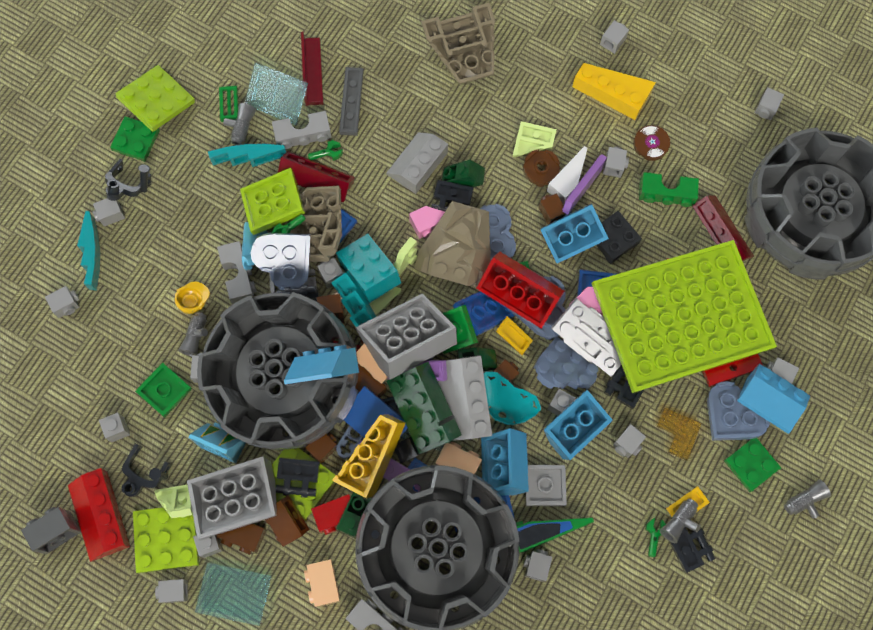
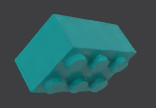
M368 233L336 252L341 267L345 272L349 271L369 303L401 284L398 270Z

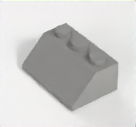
M418 132L386 172V175L416 194L448 154V143L434 134Z

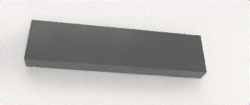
M345 68L340 135L358 136L363 68Z

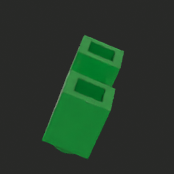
M643 172L640 178L639 200H644L646 203L662 202L664 205L680 204L683 207L693 206L698 200L699 178L680 176L676 188L668 189L662 184V174Z

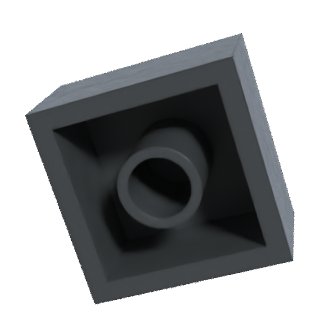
M60 507L48 509L44 516L39 519H32L26 523L25 528L21 529L31 550L45 555L81 533V529L72 513Z

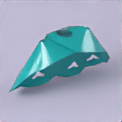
M498 372L483 373L489 414L494 420L508 425L524 423L539 413L541 406L537 396L526 390L514 387ZM504 412L506 418H501L498 414Z

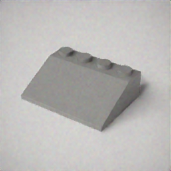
M423 293L356 327L358 334L377 365L389 379L402 374L457 344L456 327Z
M481 356L446 360L447 380L438 381L453 415L439 421L442 425L455 418L462 435L454 440L492 436Z
M264 456L187 480L197 540L277 516L273 468L271 461Z

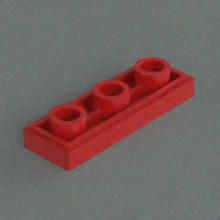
M755 354L702 371L708 386L711 387L720 382L751 373L759 364H763L759 355Z

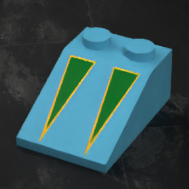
M206 423L189 435L188 438L200 448L235 464L246 444L227 433L218 423H214V425Z

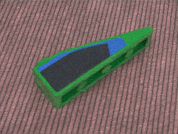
M578 518L532 521L527 523L519 521L516 523L519 535V554L592 524L594 519Z

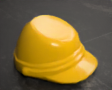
M190 282L177 289L174 301L178 309L185 314H194L205 306L210 296V291L208 287L200 282Z

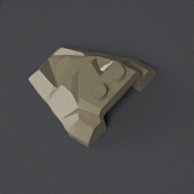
M490 3L472 7L471 13L440 21L439 17L421 21L426 40L459 85L494 75L495 18Z
M339 186L307 187L300 196L305 211L303 215L306 220L291 230L289 234H310L309 262H328L330 257L336 253L342 237L341 189Z
M452 201L420 248L414 269L431 276L466 286L477 287L491 262L489 211Z

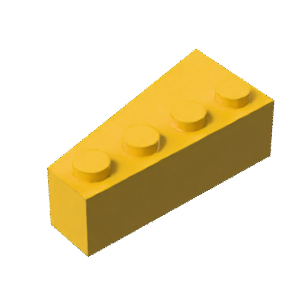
M583 63L575 76L572 87L636 120L651 95L656 82Z
M389 414L380 415L366 433L363 441L358 444L354 450L355 452L349 460H346L338 475H335L332 481L365 498L373 497L377 493L406 423Z

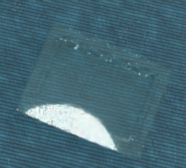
M255 63L245 103L279 119L290 118L291 123L297 125L308 83Z
M207 563L195 613L260 626L272 576Z

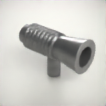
M240 103L237 120L224 119V126L233 127L230 138L232 139L231 143L234 145H242L245 142L250 126L249 123L256 112V108L252 105Z
M195 312V315L192 316L186 337L178 349L180 353L190 357L192 355L197 356L199 340L208 334L207 329H204L207 322L205 314Z
M819 479L808 490H804L787 500L784 508L789 515H796L807 509L812 519L817 518L819 513L814 506V502L831 497L830 490Z
M692 499L684 501L672 516V519L660 529L661 535L668 541L677 543L683 528L688 527L698 532L700 524L691 520L697 512L698 504Z

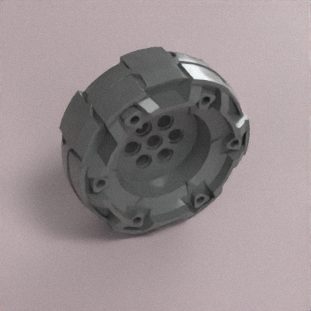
M817 127L793 133L787 136L782 143L773 147L757 166L747 190V214L744 219L748 232L757 248H763L774 260L787 267L789 273L808 279L824 280L828 276L850 273L869 263L873 259V144L859 135L853 138L838 132L819 131Z
M273 292L256 297L251 295L234 303L220 315L222 319L211 332L204 352L199 354L197 377L199 390L203 391L206 403L222 429L250 445L271 450L305 447L307 444L320 439L331 431L336 423H342L351 410L358 390L355 388L358 381V373L284 384V379L292 364L290 358L295 353L297 357L303 356L305 351L315 350V354H318V349L330 348L331 351H334L335 346L346 345L347 349L355 348L357 350L350 333L333 312L317 301L301 294ZM335 339L339 340L337 344L333 343ZM276 345H280L279 352L274 354L273 348ZM259 356H262V363L260 365H257V358ZM280 365V371L274 374V367ZM263 376V382L257 385V378ZM276 385H280L281 388L278 394H274Z
M443 465L422 466L406 471L391 479L370 500L363 512L357 530L355 543L356 564L368 595L386 615L396 622L416 630H460L477 623L483 617L489 615L507 595L518 566L519 535L516 522L508 505L504 502L501 495L485 480L473 473L455 467ZM415 484L420 486L419 492L413 490ZM474 497L479 498V504L473 499ZM429 521H433L437 525L436 531L432 534L428 533L425 529ZM451 525L457 529V535L454 538H450L446 534L447 527ZM374 530L379 532V537L376 539L371 536ZM415 537H419L423 541L422 547L418 550L413 549L411 546V541ZM437 541L443 544V551L440 554H435L432 550V545ZM456 546H461L464 550L461 558H455L453 555V549ZM421 558L429 560V567L426 570H421L418 567V561ZM447 562L450 566V571L443 575L439 572V565ZM392 591H397L398 597L393 599L391 598L390 593ZM459 606L457 611H452L451 608Z

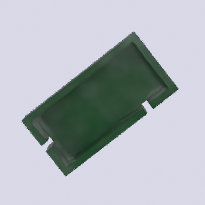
M429 361L386 381L419 454L446 444L462 435L455 418L442 425L439 422L453 414Z

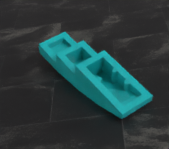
M243 144L208 151L213 166L227 161H231L232 166L250 161L252 167L280 159L286 153L284 145Z
M85 211L77 246L83 252L80 265L87 271L84 285L89 290L97 291L100 274L99 235L95 218L89 211Z
M349 271L331 282L342 297L341 302L350 313V320L355 327L377 317Z

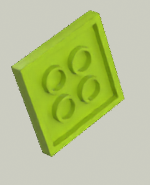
M159 65L116 92V98L152 132L195 103V98Z
M291 168L240 189L250 232L253 235L275 227L279 223L282 224L294 219L300 214H305L294 172Z
M299 448L284 449L272 464L275 488L276 485H284V479H277L279 458L316 460ZM321 464L318 483H309V488L317 489L316 497L308 496V498H302L301 495L290 494V498L304 521L312 513L311 508L318 505L334 483L332 479L335 477V474ZM292 480L291 486L302 487L303 481ZM276 493V502L286 496H283V493Z
M164 508L133 511L136 573L199 566V555L193 536L197 535L193 512L192 515L186 517L171 518Z

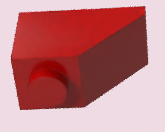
M350 494L311 508L321 534L329 535L337 531L338 523L350 500Z

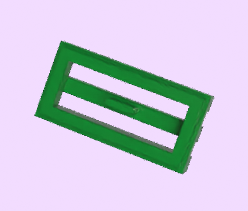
M219 87L220 121L224 122L225 118L237 120L239 107L238 87ZM224 91H227L228 115L224 114ZM231 91H234V115H232Z

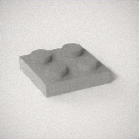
M528 465L529 492H525L526 506H566L565 465Z

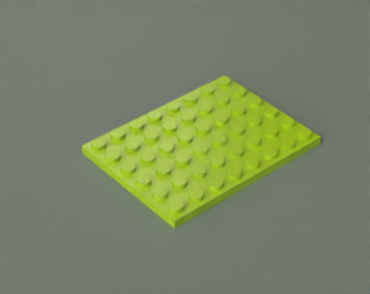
M734 240L602 278L591 283L632 393L777 347Z

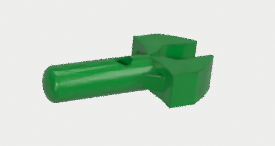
M334 140L328 141L326 149L309 153L308 158L314 160L329 156L332 157L333 161L338 160L343 154V149L338 151L332 150L341 147V143Z
M300 214L287 225L279 223L274 227L272 233L289 234L291 230L304 222L306 218L303 214Z
M655 518L651 519L645 527V531H649L651 535L648 556L653 558L656 557L659 536H661L660 529L666 525L663 520H660V528L656 531L654 528Z

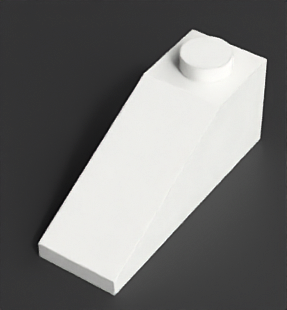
M585 146L548 185L547 192L551 195L557 193L563 205L579 183L587 152V147Z

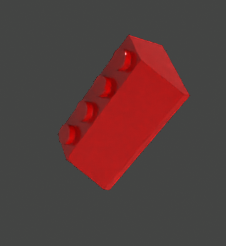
M500 251L492 258L476 287L482 293L541 329L565 292L560 287Z
M99 468L85 473L71 482L68 488L90 562L129 548L130 544L108 472Z

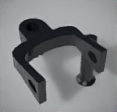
M119 159L109 172L105 174V183L107 184L106 198L116 201L124 194L136 197L141 192L146 193L151 185V174L148 173L150 167L146 164L140 165L138 167L140 171L139 185L136 187L129 186L114 178L123 171V160Z
M135 443L122 466V472L129 477L122 485V492L126 496L136 497L144 487L157 488L162 480L168 479L167 472L173 464L165 461L161 470L158 468L151 469L149 476L152 480L140 477L131 468V463L142 449L141 445Z

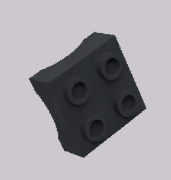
M617 211L601 222L609 239L596 246L611 265L623 254L637 246L642 238L623 215Z

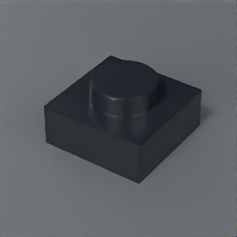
M412 437L396 445L395 452L400 463L420 455Z

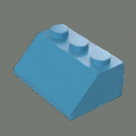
M592 203L540 229L556 263L609 239Z
M346 345L335 346L334 351H331L330 348L318 349V354H315V350L305 351L303 356L294 358L284 379V384L359 373L356 349H347Z
M759 364L747 377L737 401L789 434L805 411L810 395Z
M586 390L543 430L550 445L560 457L565 460H571L613 420L591 393Z
M509 428L493 433L492 436L481 437L482 479L489 483L500 495H517L529 492L526 433Z

